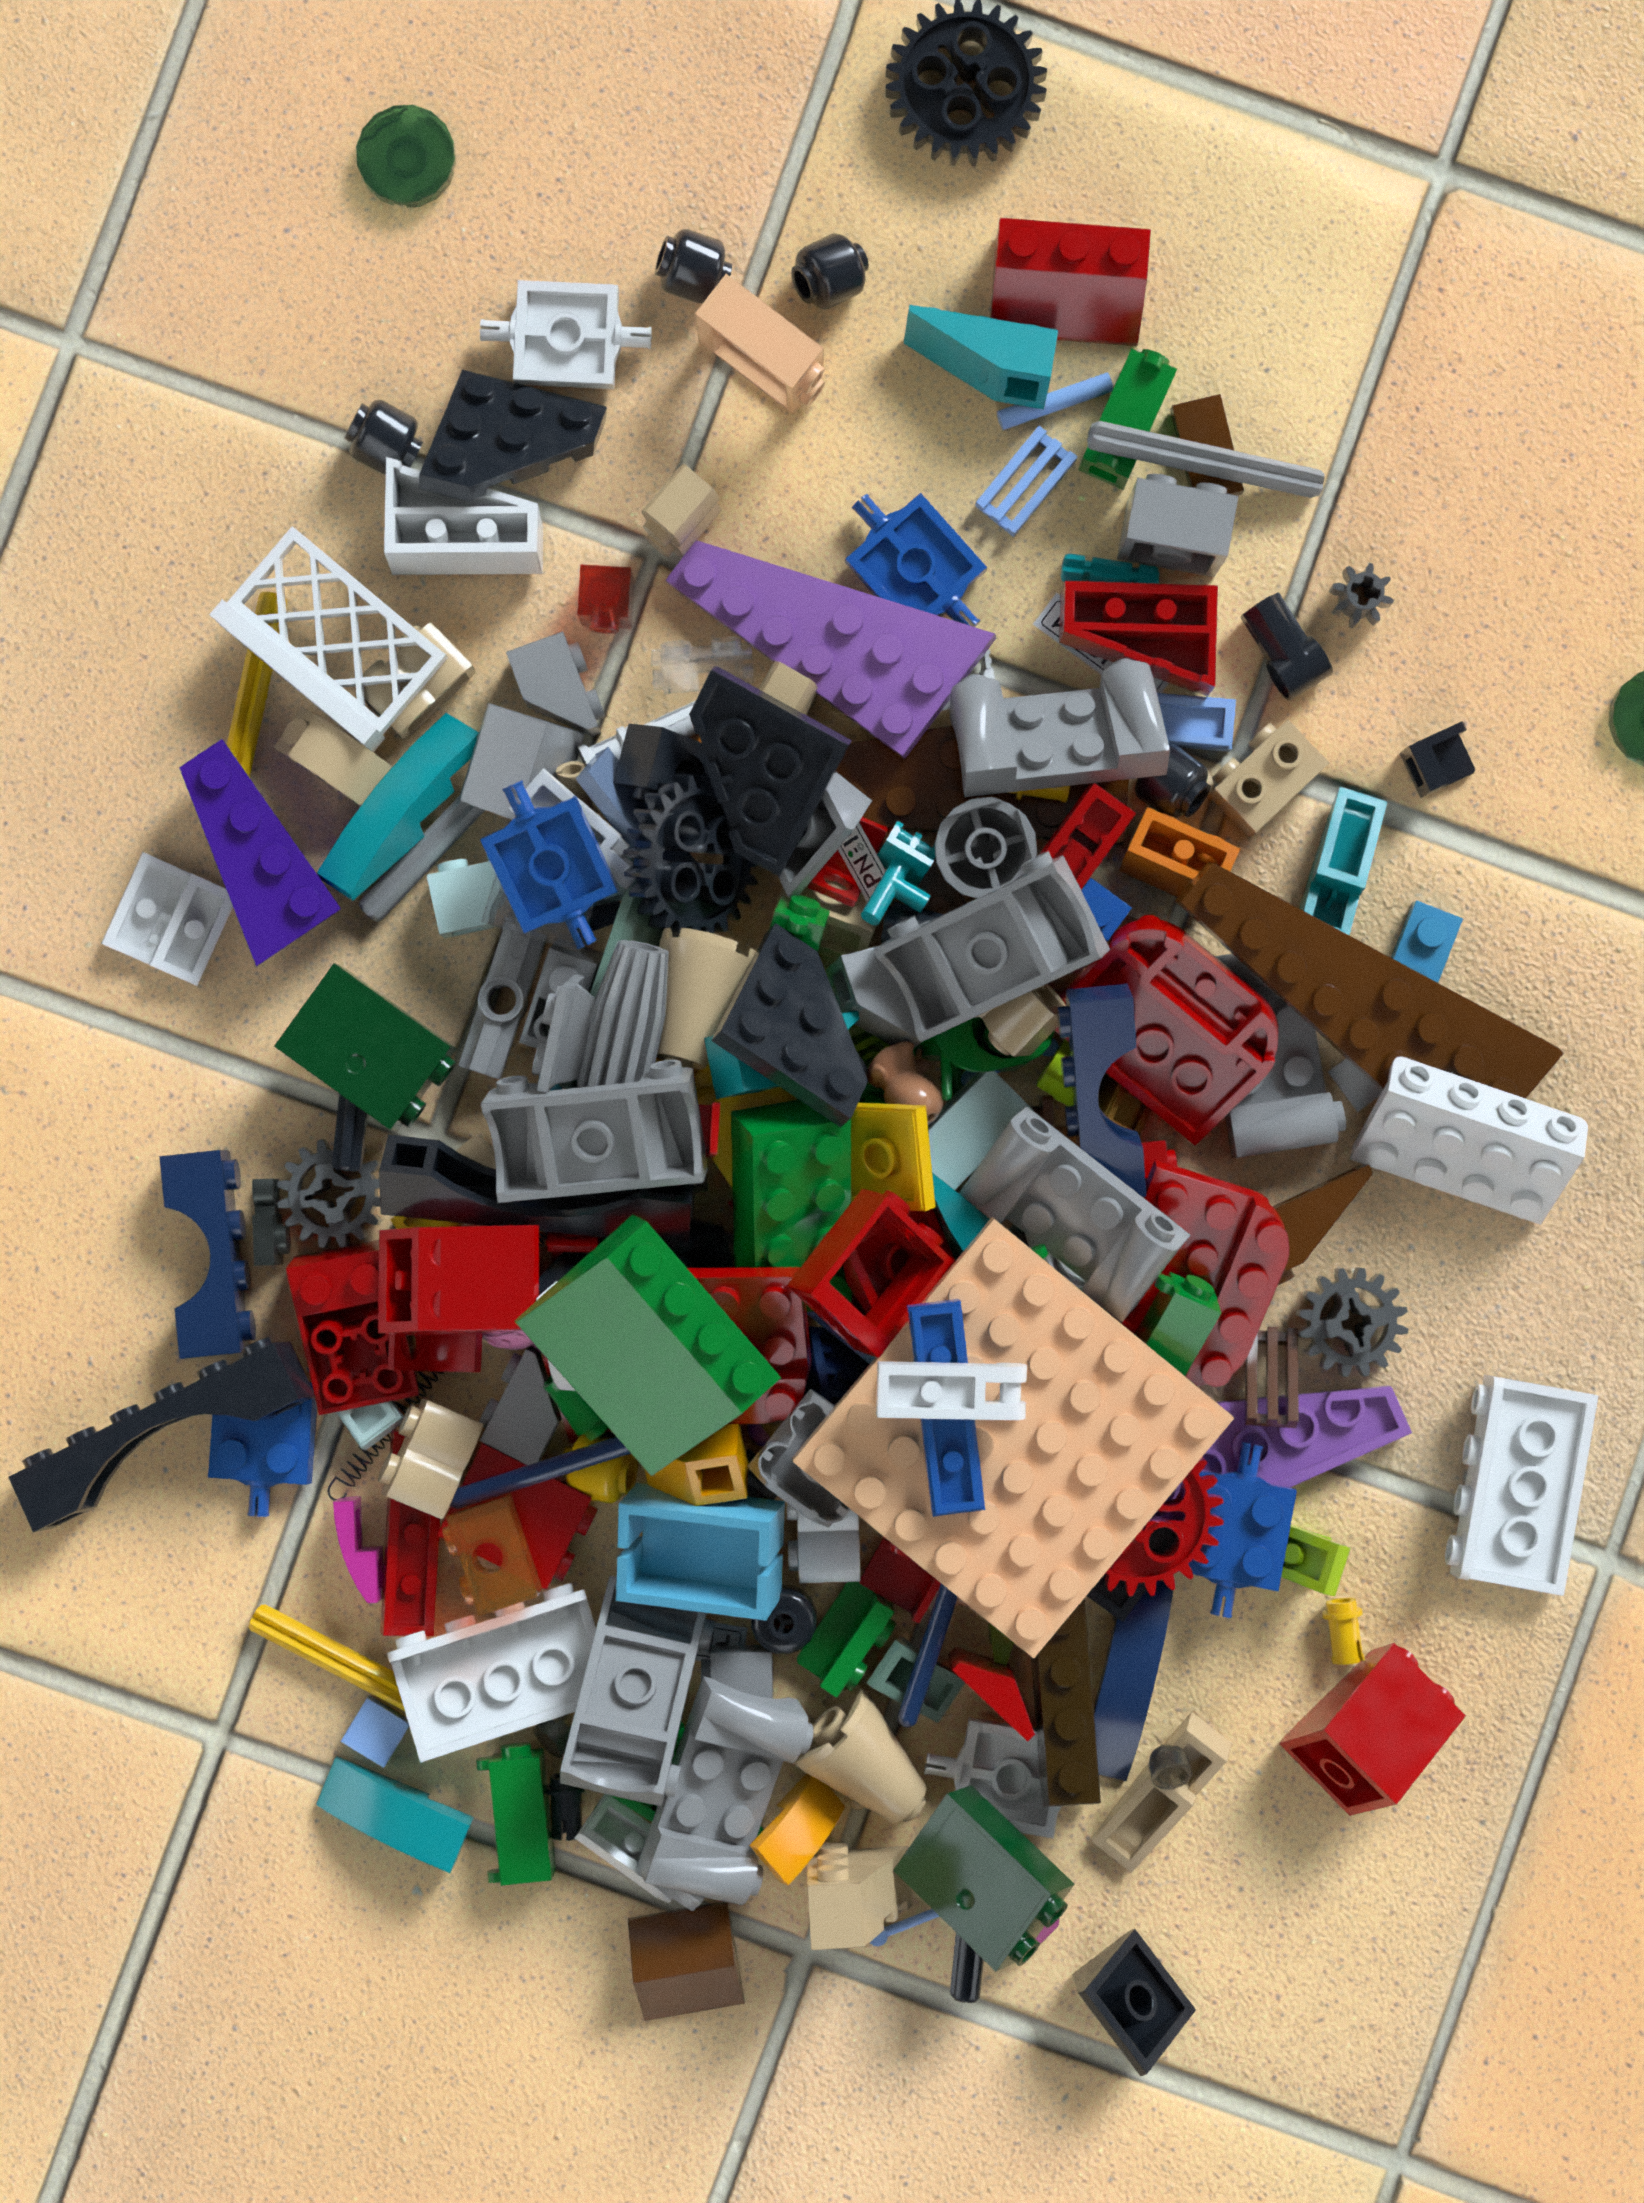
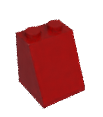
M1395 1643L1371 1650L1364 1657L1365 1660L1360 1661L1279 1742L1284 1750L1349 1816L1397 1805L1466 1717L1454 1704L1455 1700L1452 1694L1443 1686L1434 1683L1419 1668V1663L1414 1655Z

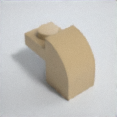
M301 707L294 719L287 724L283 735L274 746L280 753L360 806L392 768L390 764L351 736L304 707Z

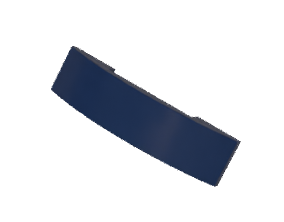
M1163 1580L1156 1581L1154 1596H1150L1147 1590L1144 1592L1124 1622L1113 1616L1114 1627L1094 1704L1099 1775L1127 1781L1136 1755L1156 1681L1174 1590H1171Z

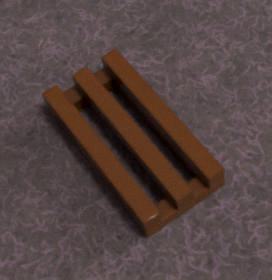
M1268 1326L1266 1331H1258L1249 1355L1245 1360V1425L1282 1428L1297 1427L1299 1422L1298 1328H1288L1287 1332H1278V1327ZM1258 1344H1266V1414L1258 1413ZM1278 1345H1285L1286 1415H1278Z

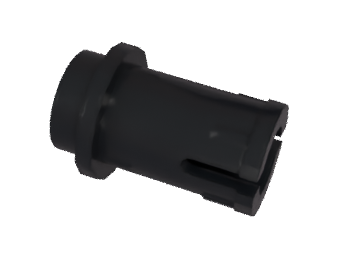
M560 1772L552 1774L550 1776V1783L545 1787L546 1794L551 1796V1838L561 1841L563 1833H566V1841L576 1840L575 1836L582 1827L581 1800L582 1793L586 1789L561 1784Z

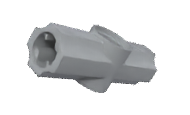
M505 922L486 983L483 984L479 991L478 1007L458 1066L493 1078H502L520 1020L527 1011L528 996L548 938L547 935L534 930L524 934L521 926ZM500 988H511L516 996V1004L513 1010L503 1015L495 1014L490 1004L493 993Z

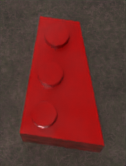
M1065 581L1060 593L1059 643L1113 663L1123 658L1145 662L1150 665L1153 677L1208 697L1216 685L1218 585Z

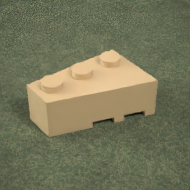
M831 1842L824 1843L809 1861L807 1868L811 1950L865 1947L884 1931L883 1920L885 1918L886 1922H895L898 1919V1909L909 1910L912 1907L911 1888L893 1871L909 1846L848 1849V1844Z

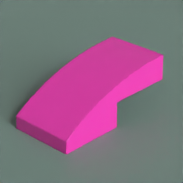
M361 1496L340 1497L333 1501L337 1537L344 1561L357 1589L366 1602L378 1603L382 1599L383 1546H363Z

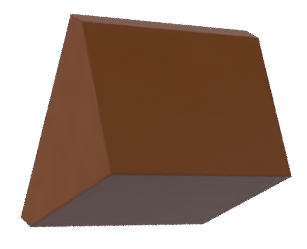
M723 1901L700 1905L694 1911L683 1908L628 1918L633 1985L645 2021L745 2004L728 1902Z

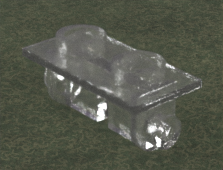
M738 637L715 638L711 640V646L691 647L689 641H668L660 645L661 649L652 650L651 666H662L661 670H653L654 690H664V694L699 692L698 673L708 672L709 675L711 669L715 666L722 668L747 683H754L753 663H743V660L752 659V646L748 643H741V639Z

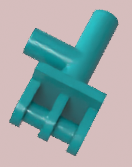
M899 821L896 822L877 854L887 870L861 912L862 919L871 925L879 924L893 898L921 913L931 896L917 886L936 857L935 846L931 847L920 839L923 835L918 832L913 836L901 829L904 824Z

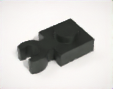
M253 1179L252 1181L253 1202L255 1206V1215H252L254 1266L283 1264V1254L290 1253V1228L286 1224H282V1214H279L277 1204L280 1199V1188L277 1186L279 1179Z

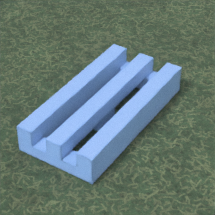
M1040 425L975 504L979 510L1013 537L1078 458L1072 451L1068 452L1062 447V443L1056 438L1052 439L1046 434L1047 431ZM1040 444L1045 448L1042 454L997 508L990 503ZM1052 457H1056L1061 461L1017 516L1012 521L1005 516L1006 513Z

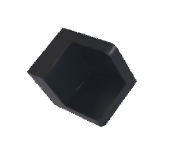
M1463 721L1409 745L1399 753L1420 798L1475 772V767L1460 737L1461 734L1467 731Z

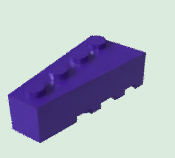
M223 739L179 767L256 966H259L341 910L338 903Z

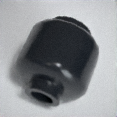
M689 229L678 231L674 237H665L655 266V275L661 277V285L664 291L696 303H703L725 274L730 276L732 271V263L725 261V247L720 240Z
M833 233L803 247L797 253L795 266L791 270V276L798 295L805 303H813L818 308L830 309L863 291L866 281L865 272L869 268V263L865 251L858 243H852L844 235Z
M380 399L373 401L369 407L361 403L344 437L345 440L351 442L349 451L354 459L386 475V457L401 461L402 465L410 468L423 441L415 438L418 429L416 419Z
M1169 744L1170 754L1167 775L1137 778L1135 793L1140 800L1160 813L1168 814L1175 818L1182 815L1188 818L1200 808L1210 792L1211 785L1207 783L1208 770L1202 763L1177 745Z
M782 1584L779 1602L767 1620L751 1619V1628L755 1639L764 1649L775 1654H791L802 1650L811 1641L816 1630L817 1611L813 1600L803 1589L791 1584ZM781 1614H787L791 1618H784ZM775 1618L780 1622L779 1628L774 1625ZM793 1624L792 1628L784 1629L785 1625Z

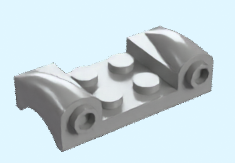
M1131 658L1115 661L1103 671L1100 688L1003 698L1000 682L981 674L969 675L951 689L950 722L954 728L958 743L965 797L1167 775L1170 747L1150 665L1145 662L1135 661Z
M1049 851L1044 852L1021 864L1020 866L1024 874L1009 884L932 921L928 920L919 924L915 916L887 930L891 939L873 951L878 960L891 972L903 991L913 1017L915 1033L920 1042L1101 959L1110 950L1063 855L1052 859Z
M1233 954L1215 956L1268 1001L1274 1010L1279 1024L1278 1048L1273 1068L1225 1116L1231 1157L1240 1158L1338 1142V1132L1346 1130V1117L1342 1102H1333L1331 1093L1325 1090L1316 1030Z
M664 1060L651 1064L650 1072L642 1075L639 1082L552 1090L547 1093L537 1091L538 1084L528 1083L526 1076H510L496 1082L497 1088L490 1090L481 1102L482 1114L487 1121L494 1147L498 1203L703 1183L708 1171L694 1071L692 1068L682 1067L679 1060Z
M1027 1106L1010 1120L959 1193L990 1219L993 1217L1000 1224L1008 1219L1035 1242L1045 1244L1050 1254L1086 1281L1081 1291L1121 1323L1135 1309L1153 1282L1191 1236Z
M609 1576L560 1769V1783L662 1806L664 1796L675 1797L681 1766L672 1764L674 1748L695 1659H697L699 1649L709 1651L715 1621L706 1619L707 1613L616 1601L617 1577Z
M702 1677L672 1763L673 1765L681 1766L675 1797L664 1796L662 1806H657L637 1864L645 1883L739 1905H744L750 1895L756 1896L763 1881V1867L758 1865V1858L749 1845L758 1835L783 1761L794 1763L800 1754L808 1752L813 1739V1726L808 1723V1716L798 1699L790 1697L780 1699L759 1697L733 1689L713 1678Z

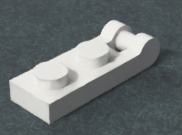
M878 1361L877 1418L1023 1420L1026 1416V1402L1021 1401V1383L1027 1381V1365L1022 1363ZM986 1382L1000 1383L999 1400L985 1401Z

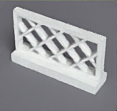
M293 526L226 603L222 599L209 614L220 626L372 752L385 739L383 736L385 731L448 659L445 653ZM297 544L310 555L311 575L284 577L282 560ZM318 562L331 573L319 574ZM275 569V578L267 579ZM343 582L348 587L350 607L322 610L320 583ZM312 584L314 610L286 613L284 586ZM276 587L278 614L256 615L244 605L257 589ZM357 595L369 605L357 606ZM380 613L386 618L388 639L360 642L358 615ZM350 616L352 643L325 645L323 618ZM315 619L317 646L295 648L288 640L287 622ZM279 622L280 634L266 623ZM395 627L398 628L402 633H404L408 638L396 639ZM418 645L431 656L418 672L398 674L396 647ZM389 648L391 675L363 677L361 650ZM353 651L355 678L333 680L327 675L325 654ZM317 654L318 666H316L305 655ZM409 682L400 693L399 683ZM392 683L393 702L378 718L365 707L364 686ZM356 687L357 699L344 688Z

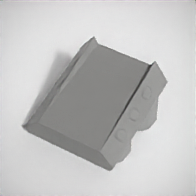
M810 1389L747 1467L769 1490L811 1521L829 1528L833 1523L842 1521L850 1508L792 1462V1457L835 1407L823 1396Z

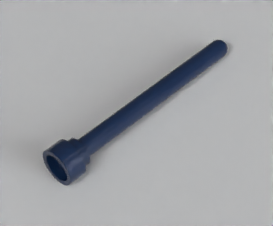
M613 1437L459 1487L450 1506L454 1509H461L631 1453L617 1437Z
M942 1583L898 1712V1722L903 1727H912L918 1720L958 1596Z

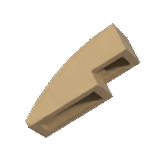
M1191 1712L1152 1757L1094 1834L1092 1842L1132 1873L1191 1809L1196 1795L1225 1765L1232 1743Z

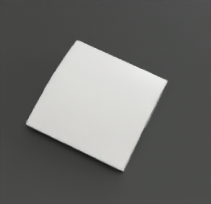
M142 852L101 944L197 986L233 905L225 888Z

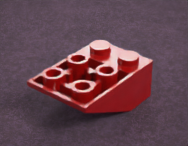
M538 1225L413 1227L379 1230L378 1333L424 1336L522 1331L514 1321L534 1304L539 1296Z
M379 1240L295 1256L286 1267V1272L319 1415L419 1396L417 1371L389 1370V1334L378 1333ZM404 1335L402 1339V1352L408 1360H411V1357L414 1355L411 1335Z

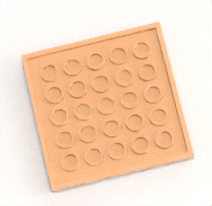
M992 1217L922 1302L961 1300L968 1363H1022L1027 1365V1381L1021 1383V1401L1026 1402L1025 1419L975 1420L985 1510L933 1517L920 1419L877 1418L878 1361L913 1362L909 1320L881 1357H875L792 1457V1462L1032 1658H1035L1233 1421L1234 1417ZM986 1382L985 1401L999 1400L1000 1383Z

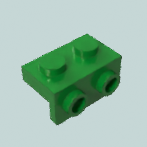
M859 1581L847 1582L816 1627L811 1641L797 1655V1663L819 1677L820 1687L836 1698L844 1687L852 1691L868 1667L862 1660L871 1646L875 1645L880 1649L897 1624L890 1619L894 1614L893 1604L861 1585Z

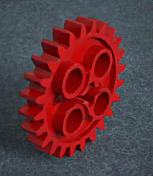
M1203 1457L1180 1483L1181 1489L1176 1498L1165 1501L1157 1510L1161 1512L1181 1511L1185 1514L1184 1519L1171 1520L1153 1515L1107 1570L1105 1578L1107 1590L1112 1591L1118 1582L1123 1580L1128 1596L1134 1595L1138 1583H1144L1149 1595L1154 1596L1156 1581L1163 1579L1165 1584L1171 1590H1174L1175 1579L1173 1574L1179 1571L1191 1580L1194 1578L1189 1566L1192 1559L1203 1564L1209 1562L1200 1549L1203 1544L1218 1546L1219 1541L1208 1532L1209 1527L1224 1524V1520L1221 1517L1210 1513V1508L1217 1507L1224 1503L1220 1495L1207 1493V1490L1212 1488L1218 1480L1214 1475L1200 1477L1199 1473L1208 1463ZM1162 1527L1172 1529L1175 1539L1173 1545L1168 1550L1156 1552L1149 1548V1538L1154 1530Z

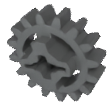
M321 1139L317 1141L318 1153L315 1154L307 1147L300 1148L298 1151L303 1160L301 1164L286 1162L284 1165L293 1174L291 1180H282L277 1183L279 1188L288 1191V1198L277 1202L278 1208H291L293 1212L285 1222L287 1227L301 1224L303 1229L300 1239L303 1241H308L314 1234H318V1244L321 1248H328L332 1237H336L340 1248L348 1247L350 1233H353L360 1240L366 1239L368 1234L364 1225L366 1223L380 1225L382 1222L380 1217L374 1213L375 1208L380 1207V1196H378V1189H380L379 1179H375L373 1174L381 1165L379 1160L368 1163L363 1161L362 1168L358 1171L362 1178L351 1179L343 1174L341 1170L333 1168V1150H331L327 1140ZM364 1147L363 1159H364V1157H365V1155H366V1151H367V1149H366L365 1147ZM316 1166L315 1179L308 1189L301 1190L304 1178ZM330 1180H332L334 1186H343V1188L354 1187L353 1191L345 1192L344 1196L337 1198V1207H335L333 1201L313 1199L314 1196L321 1195L323 1191L330 1189ZM366 1196L361 1212L350 1222L352 1219L351 1208L358 1198ZM315 1208L323 1213L326 1223H329V1227L315 1222L305 1209Z
M1360 1267L1355 1268L1352 1278H1348L1344 1268H1336L1334 1270V1282H1331L1324 1276H1318L1316 1281L1321 1290L1318 1293L1304 1291L1302 1294L1311 1303L1309 1309L1296 1310L1297 1316L1307 1319V1326L1297 1331L1298 1337L1311 1338L1312 1343L1308 1345L1304 1352L1308 1356L1322 1353L1323 1356L1319 1367L1325 1370H1329L1335 1362H1338V1373L1345 1377L1349 1376L1352 1366H1356L1361 1376H1368L1370 1373L1369 1363L1372 1361L1379 1367L1386 1368L1388 1363L1384 1353L1387 1350L1400 1353L1402 1348L1393 1340L1396 1334H1408L1409 1330L1407 1327L1397 1324V1317L1403 1316L1408 1312L1407 1307L1394 1306L1392 1303L1400 1293L1399 1290L1392 1287L1383 1291L1381 1287L1385 1277L1381 1274H1375L1369 1281H1366L1365 1268ZM1355 1288H1360L1370 1293L1380 1305L1369 1307L1362 1303L1359 1293L1356 1292ZM1333 1296V1307L1327 1317L1320 1318L1324 1304ZM1349 1309L1353 1314L1362 1316V1323L1355 1325V1334L1352 1330L1344 1329L1341 1326V1321L1349 1318ZM1384 1326L1380 1339L1371 1348V1337L1377 1327ZM1336 1337L1343 1341L1349 1356L1334 1351L1325 1342L1324 1338Z

